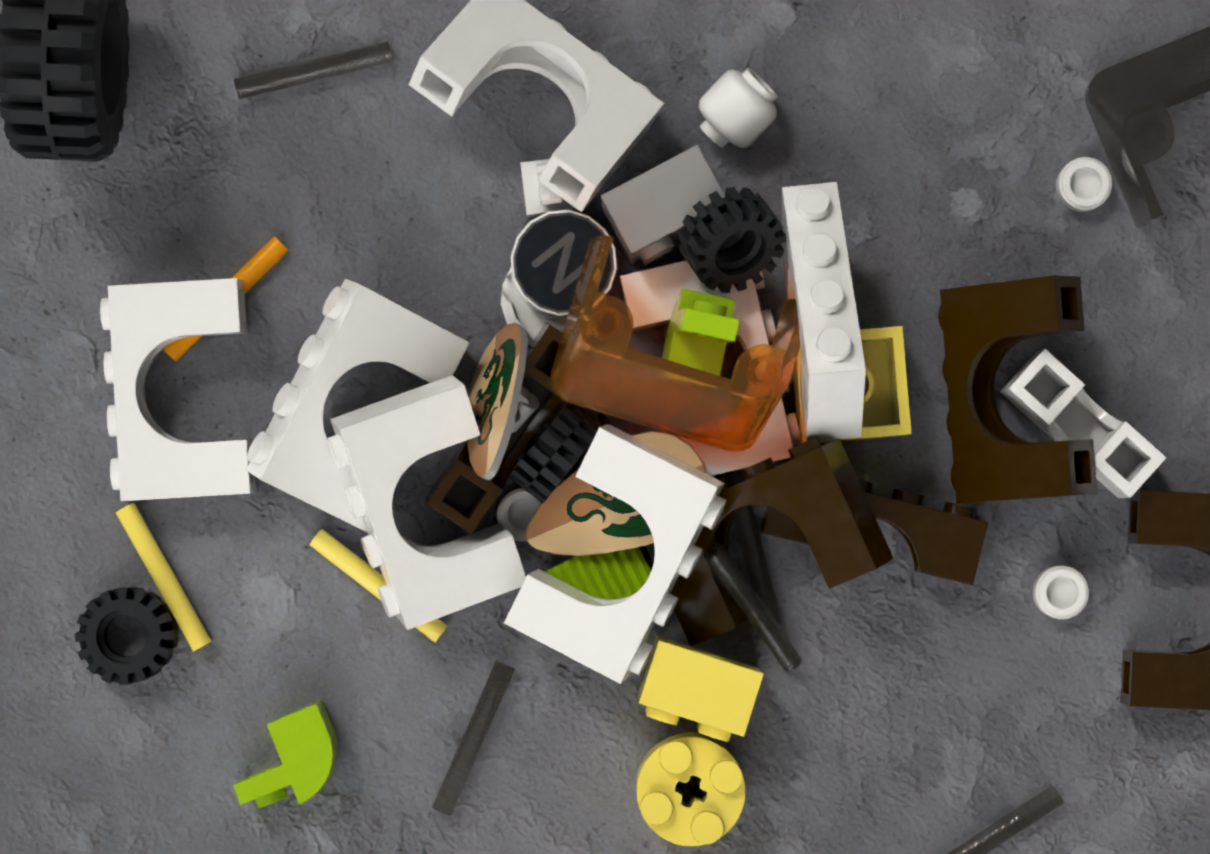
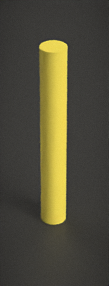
M131 503L116 512L117 517L192 651L195 652L211 643L212 640L135 503Z
M321 529L309 545L381 601L378 587L385 585L383 575L374 568L372 569L368 563L324 529ZM435 619L415 628L436 643L448 625L440 619Z

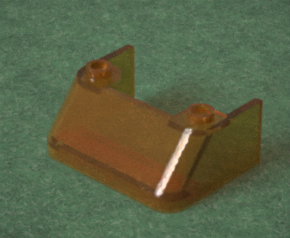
M603 234L591 239L551 371V385L556 395L566 403L664 433L673 434L723 451L741 452L752 447L759 439L792 376L800 349L796 299L785 300L772 345L760 344L749 347L739 356L732 378L721 377L627 348L633 330V316L629 307L617 297L598 292L614 238Z

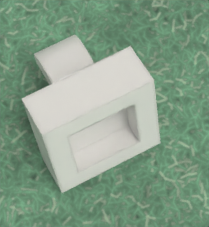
M550 159L520 162L527 217L541 216L548 211H579L538 181Z

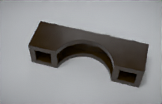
M545 322L527 349L526 367L522 386L538 399L539 407L518 431L511 433L507 449L497 473L491 480H485L474 472L470 463L466 440L427 494L426 503L472 534L502 491L511 471L530 441L555 408L566 398L595 355L548 322Z
M858 479L875 518L891 525L906 541L912 555L914 571L973 585L988 522L975 519L977 509L951 502H945L943 511L924 507L925 496L898 489H893L891 498L872 494L873 483ZM770 506L766 507L760 533L809 545L804 533L794 520L778 509Z

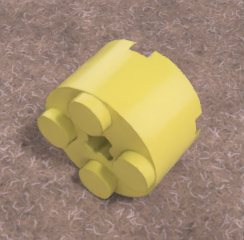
M686 732L662 740L648 751L637 773L636 791L641 815L657 835L671 843L682 846H701L714 843L735 825L742 812L745 802V782L741 769L731 752L721 742L709 736L695 732ZM691 776L699 777V787L704 791L702 796L693 795L690 801L682 800V792L676 787L679 781L688 783Z

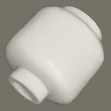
M747 68L743 73L734 69L727 70L699 100V110L706 119L700 125V128L721 148L728 142L740 148H747L776 119L777 109L773 102L778 96L751 69Z

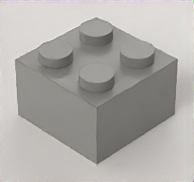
M696 145L601 195V209L630 264L642 259L644 265L647 266L673 252L672 247L675 246L673 241L678 239L679 230H687L682 223L685 216L696 217L697 215L693 208L696 203L701 201L704 206H707L711 203L708 195L715 191L719 193L721 198L725 197L699 146Z

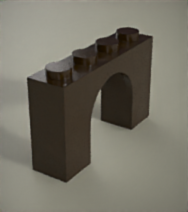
M1053 275L941 289V305L938 311V319L944 335L945 358L942 372L948 387L949 412L946 424L952 439L953 465L951 468V482L956 491V504L1098 494L1093 439L1042 443L1026 441L1015 435L1004 424L994 399V380L998 366L1004 355L1018 342L1035 336L1085 331L1081 277Z
M817 436L788 449L792 459L775 467L771 457L741 470L745 481L729 487L726 478L720 480L725 483L719 494V497L727 500L724 509L712 530L705 526L703 527L695 543V546L702 549L701 555L690 576L685 578L679 575L670 593L678 598L674 611L690 647L735 629L755 617L733 569L728 551L731 525L740 510L747 505L770 506L782 511L795 521L804 533L829 589L871 572L893 559L892 553L840 439L822 446ZM654 543L645 547L654 563L655 547Z
M1137 490L1130 498L1128 543L1189 547L1201 551L1210 557V494ZM1210 642L1203 647L1188 652L1123 650L1120 703L1135 707L1210 710Z

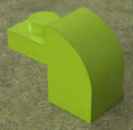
M682 289L677 297L670 319L658 375L717 386L726 345L728 342H735L740 320L732 318L736 300Z
M322 700L266 724L282 763L236 782L233 788L240 805L255 800L259 809L275 803L288 796L285 787L289 785L292 786L300 805L312 798L328 782L336 766L338 742Z

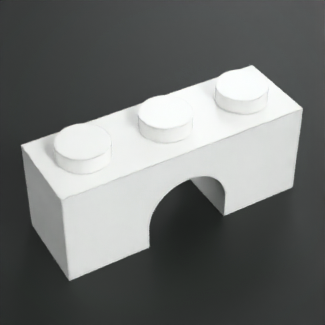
M1046 349L1035 352L1001 389L1000 393L1054 441L1093 439L1096 479L1118 499L1131 498L1166 457L1129 423L1117 420L1094 402L1084 391L1083 387L1085 384Z

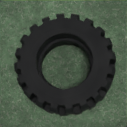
M1 0L3 5L0 14L1 118L4 119V132L6 138L10 140V147L28 159L97 162L114 153V148L117 147L119 142V132L122 131L124 122L123 112L127 101L129 17L128 9H126V0Z

